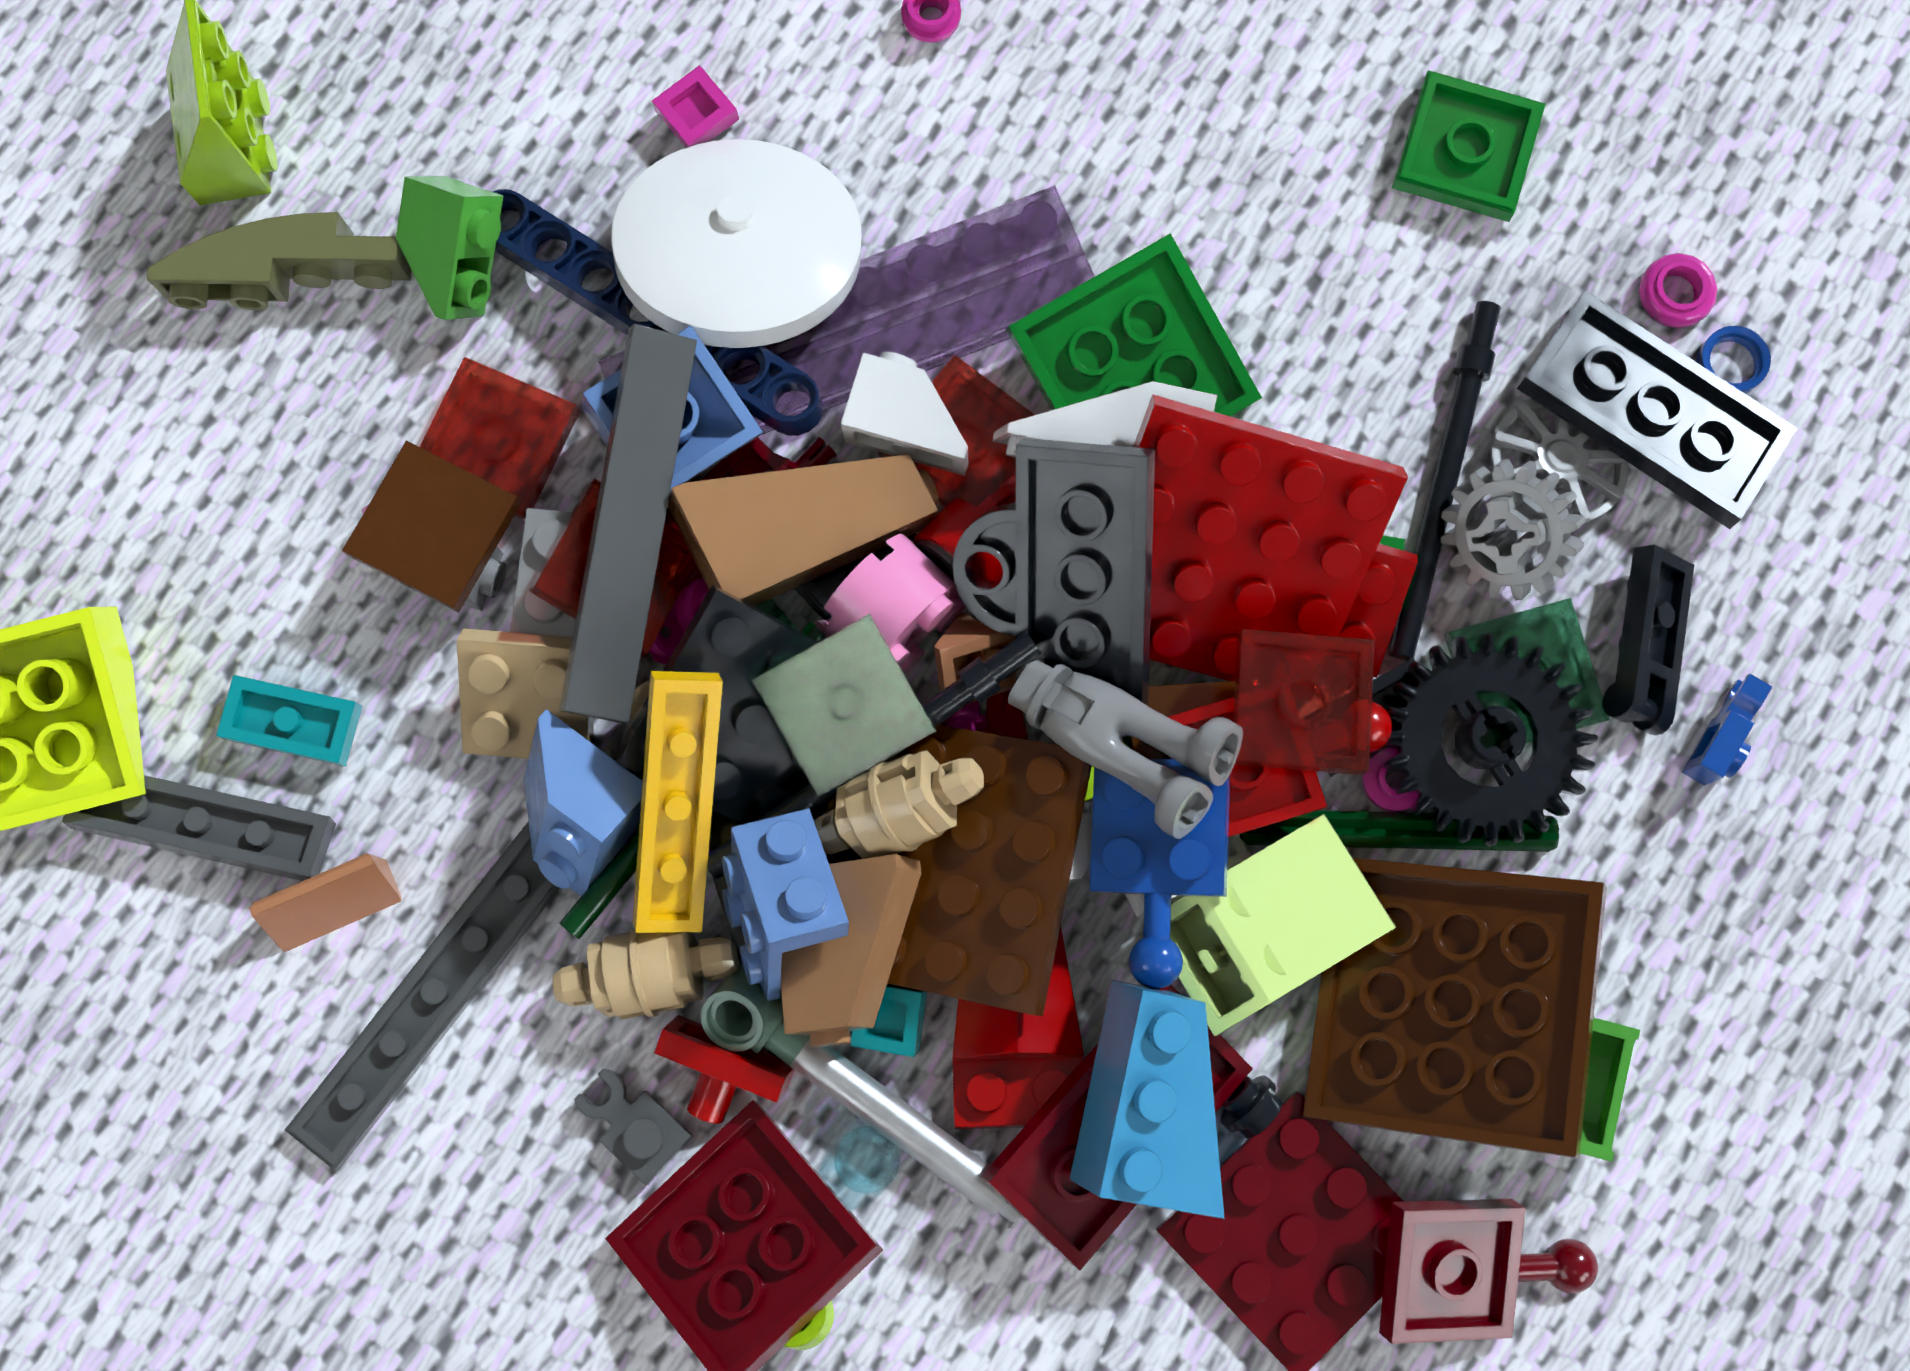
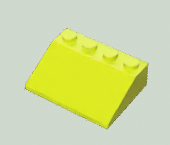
M117 606L87 607L0 629V831L146 794L134 669Z

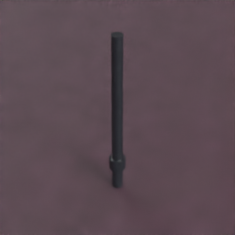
M1478 301L1476 303L1467 342L1458 348L1453 373L1458 378L1414 554H1417L1418 563L1396 622L1388 654L1395 658L1409 661L1415 656L1442 547L1441 536L1445 534L1448 523L1441 518L1442 511L1453 503L1454 498L1451 493L1457 487L1482 382L1490 379L1496 356L1495 352L1491 350L1501 307L1494 302Z
M1025 632L984 662L980 657L976 658L958 671L961 678L756 821L808 808L811 814L836 797L837 787L846 784L858 775L870 771L876 764L887 762L975 699L981 704L1002 689L998 683L1040 655V650L1028 633ZM731 838L708 854L707 869L716 880L724 876L722 856L731 854Z

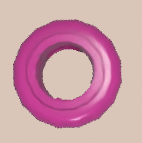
M1675 253L1664 255L1648 266L1640 280L1639 296L1642 307L1650 318L1663 326L1683 328L1693 326L1708 316L1716 303L1718 289L1714 274L1706 263L1692 255ZM1674 275L1689 281L1694 293L1692 303L1679 304L1669 299L1664 292L1663 280L1668 276Z

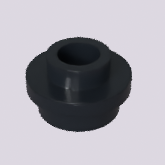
M1265 1075L1254 1079L1247 1076L1223 1103L1224 1110L1220 1119L1221 1124L1230 1132L1239 1131L1245 1138H1252L1264 1131L1274 1121L1282 1107V1100L1275 1094V1083Z

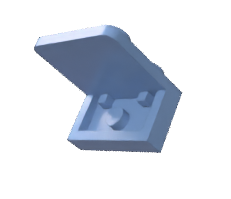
M809 808L731 827V854L722 856L723 872L728 887L722 890L726 915L731 928L738 926L742 928L746 945L740 946L744 972L750 985L760 983L766 1001L780 998L782 953L848 936L849 920Z

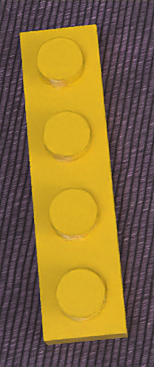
M651 671L632 921L636 933L702 932L723 684L719 673Z

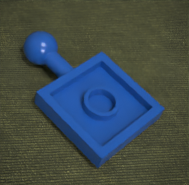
M1149 759L1174 770L1179 775H1186L1208 786L1212 791L1213 801L1203 819L1187 835L1181 839H1176L1163 832L1155 823V805L1148 798L1121 780L1094 767L1089 891L1096 893L1144 894L1143 938L1138 940L1131 949L1129 968L1133 977L1141 985L1152 989L1164 988L1172 984L1179 977L1183 966L1181 951L1176 943L1170 939L1171 895L1227 897L1230 775L1222 786H1216L1197 776L1189 768L1174 759Z

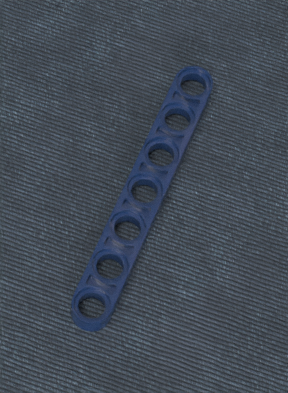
M509 189L492 191L503 195L501 212L513 210L520 213V219L512 229L500 232L495 246L497 253L627 336L629 328L633 324L667 332L650 320L638 322L629 317L633 303L627 297L619 282L612 251L521 194ZM559 239L567 243L563 255L556 260L541 261L536 258V251L539 246L548 240ZM607 269L614 273L611 284L603 290L588 291L582 287L584 278L593 270ZM706 346L725 376L729 367L740 360H752L760 366L758 375L751 382L745 384L730 382L752 416L787 436L805 434L818 425L822 417L823 404L817 385L808 374L763 346L748 348ZM790 391H800L810 397L808 407L802 413L795 416H785L776 410L778 399Z

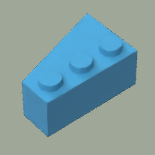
M1112 980L1072 1165L1071 1181L1101 1198L1225 1219L1205 1002L1170 991Z

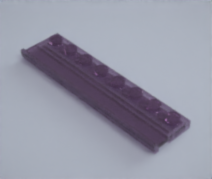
M1054 185L861 259L857 278L851 291L830 316L798 336L764 345L763 347L808 374L815 381L823 404V411L848 402L863 353L880 357L882 352L898 353L914 360L917 363V368L928 371L1010 339L1005 330L1009 325L1095 276L1058 190ZM625 351L598 361L605 379L622 369ZM752 360L737 361L729 367L726 378L735 384L751 382L758 375L760 366ZM800 391L787 392L778 399L776 410L785 416L798 415L808 407L810 397ZM753 416L763 431L762 435L774 430Z

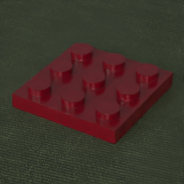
M1294 1091L1282 1103L1279 1114L1264 1131L1252 1138H1247L1220 1164L1225 1219L1174 1210L1155 1230L1288 1371H1309L1382 1297L1391 1202L1404 1201L1327 1121L1303 1117L1305 1098L1298 1091Z
M754 1100L744 1107L605 1238L707 1371H758L883 1251V1248L762 1106Z

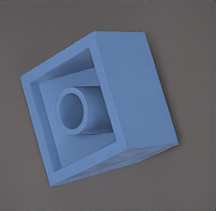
M546 709L538 717L524 775L533 861L538 864L542 874L552 884L562 889L570 888L579 896H582L638 829L643 781Z

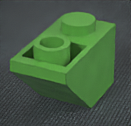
M447 176L404 177L396 240L435 317L451 320L483 316L486 302L491 293L490 277L496 241L501 231L500 215L503 195Z

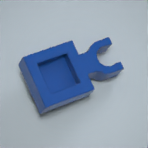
M1750 673L1746 675L1743 682L1739 679L1736 680L1725 698L1719 714L1711 720L1682 773L1702 785L1722 779L1724 776L1728 778L1733 777L1742 767L1750 753L1751 746L1744 741L1755 724L1751 721L1766 700L1772 686Z

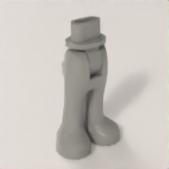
M1037 659L1028 662L1008 696V703L1027 714L1026 718L1030 726L1043 730L1050 739L1071 755L1114 776L1148 798L1155 805V823L1163 832L1176 839H1181L1187 835L1203 819L1213 801L1212 791L1208 786L1186 775H1179L1174 770L1153 762L1132 750L1123 743V737L1132 736L1149 744L1186 766L1197 776L1216 786H1222L1228 779L1235 765L1243 739L1242 727L1227 718L1215 717L1199 729H1194L1155 711L1110 683L1089 675L1073 672L1063 664H1058L1052 668Z

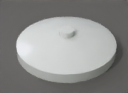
M728 139L696 144L681 149L662 158L642 172L629 186L618 204L612 224L611 241L615 270L619 282L633 305L650 321L673 334H678L691 325L705 345L748 348L769 345L793 338L810 330L830 316L845 300L857 278L861 261L862 236L860 218L853 199L839 179L823 165L803 153L778 144L757 140Z

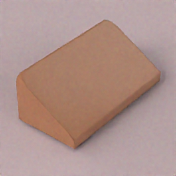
M366 853L253 902L249 910L252 917L277 946L287 952L401 902V894L388 861Z

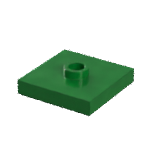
M1428 70L1422 83L1391 188L1510 222L1516 210L1546 103Z

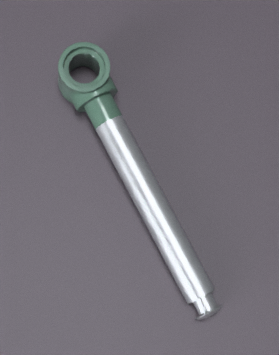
M740 964L738 970L733 974L725 977L704 1002L700 1015L701 1024L706 1035L716 1045L729 1051L751 1049L756 1054L765 1047L989 1215L994 1216L997 1212L1010 1221L1008 1229L1014 1228L1023 1220L980 1177L990 1164L831 1046L811 1047L810 1035L785 1034L782 993L780 992V998L766 1001L760 983L752 985L748 983L743 964ZM738 1002L745 1005L749 1011L743 1009Z

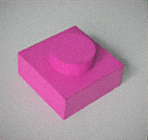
M700 65L652 100L656 113L685 148L710 142L739 120L735 106Z

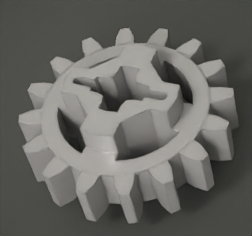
M1503 459L1493 467V473L1485 466H1482L1469 475L1471 484L1463 482L1452 491L1451 495L1459 504H1452L1442 511L1441 518L1455 524V527L1441 536V543L1457 545L1459 551L1449 561V564L1452 568L1464 564L1468 565L1471 572L1467 577L1466 584L1470 587L1478 583L1482 578L1489 581V597L1496 598L1507 586H1510L1515 601L1522 600L1531 591V586L1540 594L1547 592L1555 584L1553 576L1562 579L1574 567L1566 556H1576L1584 547L1585 542L1571 535V532L1578 530L1586 522L1585 516L1568 513L1567 506L1577 498L1575 491L1559 495L1554 488L1558 483L1560 475L1554 471L1543 480L1536 478L1537 469L1536 462L1529 460L1517 473H1514L1513 465L1509 459ZM1490 494L1491 500L1486 503L1488 515H1484L1481 519H1475V513L1480 502L1486 495ZM1505 521H1507L1509 530H1505L1504 527L1499 526ZM1515 530H1520L1521 533H1526L1518 539ZM1551 540L1549 551L1544 560L1534 565L1533 559L1538 556L1536 546Z

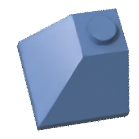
M691 325L677 334L696 339L697 344L671 488L689 482L763 433ZM621 369L582 393V410L607 446Z

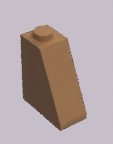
M892 854L829 864L849 920L848 936L782 953L781 993L785 1034L810 1035L811 1047H823L851 1043L850 1031L874 1028L921 876L920 860Z

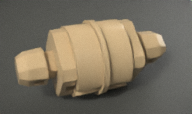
M922 751L915 755L908 754L889 763L880 762L872 767L870 771L858 775L846 784L837 787L836 809L815 820L814 823L825 854H834L852 848L862 859L916 850L922 843L939 837L946 830L957 826V805L979 794L984 788V774L973 758H960L940 765L928 751Z
M633 928L631 932L605 936L603 942L588 944L586 951L588 966L581 962L561 968L553 974V990L555 999L558 1002L568 1006L589 1005L593 1002L595 1009L607 1017L620 1016L622 1020L643 1015L656 1017L660 1012L685 1008L688 1002L702 1000L704 994L703 976L710 982L728 977L737 971L739 967L737 949L732 940L722 937L700 939L698 946L696 938L691 932L636 933Z

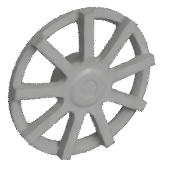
M1523 399L1516 403L1503 416L1494 431L1490 452L1492 467L1502 460L1501 448L1514 449L1530 454V461L1536 462V478L1543 480L1555 471L1560 477L1554 489L1566 487L1567 492L1575 491L1577 498L1571 503L1574 511L1573 514L1585 516V523H1588L1607 513L1624 494L1628 478V462L1610 450H1585L1583 444L1590 437L1583 432L1574 437L1570 436L1568 433V422L1555 415V433H1550L1533 412L1546 408L1533 399ZM1521 418L1538 438V443L1506 434V432L1515 420ZM1614 463L1613 484L1590 469L1587 464ZM1521 467L1514 469V473H1517ZM1582 479L1599 490L1605 496L1603 502L1595 508L1588 510L1577 480Z

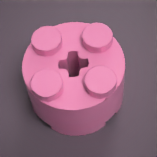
M904 534L895 535L886 541L894 551L882 561L871 553L844 579L824 606V609L832 616L831 620H817L816 627L845 656L871 673L877 674L884 681L892 675L899 680L906 676L925 654L918 645L935 628L940 633L948 629L957 615L962 614L966 607L963 601L958 598L959 593L954 580Z

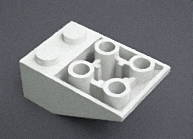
M1152 381L1010 422L994 432L992 442L1006 444V455L1016 458V444L1023 438L1133 447L1152 394L1214 412L1217 395Z

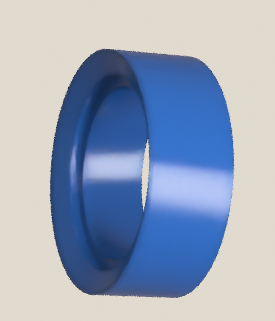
M1743 326L1723 327L1715 331L1701 345L1697 353L1696 362L1715 374L1710 363L1711 351L1715 345L1722 342H1735L1744 346L1750 352L1754 361L1753 374L1745 382L1729 384L1747 394L1757 387L1769 372L1771 365L1769 348L1763 338L1749 328Z

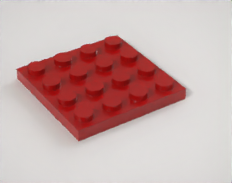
M1152 394L1133 447L1155 449L1149 659L1227 681L1257 680V689L1287 681L1292 698L1310 703L1408 479L1404 467Z

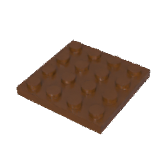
M865 713L836 764L901 720V718ZM938 725L892 757L887 763L905 755H915L922 751H928L940 765L960 758H973L984 774V788L978 795L957 805V826L946 830L939 837L922 843L916 850L897 853V855L920 860L921 876L888 983L1026 1014L1043 1016L1092 766L1071 755L1057 744ZM836 797L826 804L824 814L836 809ZM852 848L834 854H825L829 864L862 859Z
M1352 858L1396 928L1321 972L1303 1117L1579 1159L1607 891L1605 883Z

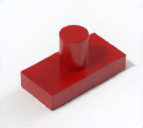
M677 1015L662 1029L654 1054L700 1072L687 1111L692 1116L713 1124L724 1122L737 1087L777 1103L788 1088L795 1071L772 1052L763 1048L758 1054L751 1049L745 1051L723 1049L710 1040L702 1024L681 1015Z

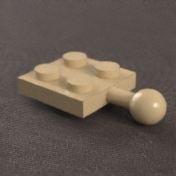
M463 628L457 638L462 750L464 754L528 759L538 717L546 709L594 744L592 717L559 711L572 637ZM650 682L641 684L634 691L630 713L632 721L636 718L649 695Z

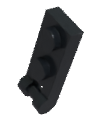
M1655 544L1635 547L1633 549L1631 571L1627 581V600L1623 629L1619 640L1616 679L1604 693L1602 707L1608 716L1621 722H1632L1637 729L1657 736L1670 728L1675 717L1695 565Z

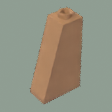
M910 454L682 483L671 488L668 509L708 589L713 584L746 603L756 606L889 546L886 541L895 535L904 534L908 537L920 532L937 514L936 504L939 503V497L935 484L927 471L924 469L918 471Z

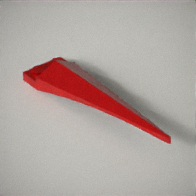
M1011 690L988 698L986 709L988 725L984 732L1027 739L1023 711L1008 703V696ZM1061 926L1043 1016L958 999L952 1057L955 1130L1024 1127L1084 1059Z

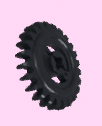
M1485 632L1479 637L1475 652H1472L1466 637L1459 635L1452 643V659L1440 646L1431 647L1429 650V661L1432 670L1416 661L1409 664L1408 671L1416 686H1410L1402 682L1396 683L1393 686V692L1404 703V707H1388L1385 709L1391 718V722L1398 725V730L1391 732L1390 738L1385 745L1398 748L1399 754L1386 761L1384 768L1390 771H1404L1406 775L1395 787V793L1401 795L1415 791L1418 794L1411 808V813L1414 816L1421 815L1431 808L1435 810L1432 824L1435 832L1443 831L1452 821H1455L1457 839L1461 843L1471 839L1476 827L1479 828L1484 844L1489 847L1496 845L1498 842L1500 827H1502L1506 836L1514 843H1520L1524 840L1523 821L1538 833L1548 831L1549 824L1545 819L1543 810L1556 816H1567L1570 813V809L1563 802L1559 794L1564 793L1577 796L1586 792V788L1571 776L1572 771H1588L1596 766L1594 761L1577 754V748L1598 741V736L1578 731L1576 728V724L1592 716L1594 710L1592 708H1571L1569 702L1582 690L1583 685L1576 683L1559 688L1556 682L1564 671L1566 664L1559 662L1542 671L1539 668V664L1544 652L1543 646H1537L1531 649L1523 658H1519V638L1516 635L1509 637L1499 652L1495 651L1493 636L1490 632ZM1475 693L1497 694L1513 702L1526 716L1533 738L1532 754L1523 771L1515 760L1522 753L1526 744L1527 731L1523 720L1514 711L1506 707L1490 706L1483 708ZM1451 707L1461 722L1455 732L1454 745L1458 756L1467 765L1475 769H1489L1497 781L1498 787L1478 786L1461 778L1447 763L1441 746V730ZM1496 727L1500 731L1502 738L1496 741L1495 746L1485 749L1481 744L1480 737L1484 736L1487 730Z

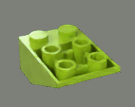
M184 0L166 67L180 184L200 206L271 193L269 172L277 171L278 162L270 136L263 133L261 116L270 115V102L265 85L260 78L254 79L249 73L242 52L240 50H232L218 20L211 21L196 0Z

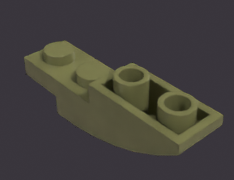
M338 212L301 213L271 217L237 225L190 243L167 255L147 269V281L167 298L169 303L186 309H203L207 307V300L229 301L231 305L241 309L264 310L268 307V301L288 302L290 279L298 285L310 288L328 287L331 285V279L354 280L357 285L370 289L389 288L392 286V280L411 281V268L396 237L354 236V233Z

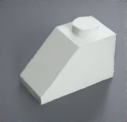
M882 352L880 357L863 353L841 421L844 441L892 456L910 454L913 462L965 476L968 468V446L926 371L917 368V363L914 360L898 353Z

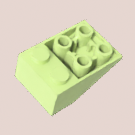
M1325 814L1227 870V897L1183 896L1171 904L1170 939L1179 947L1183 958L1179 979L1192 999L1205 1002L1207 1025L1214 1036L1219 1035L1396 928Z

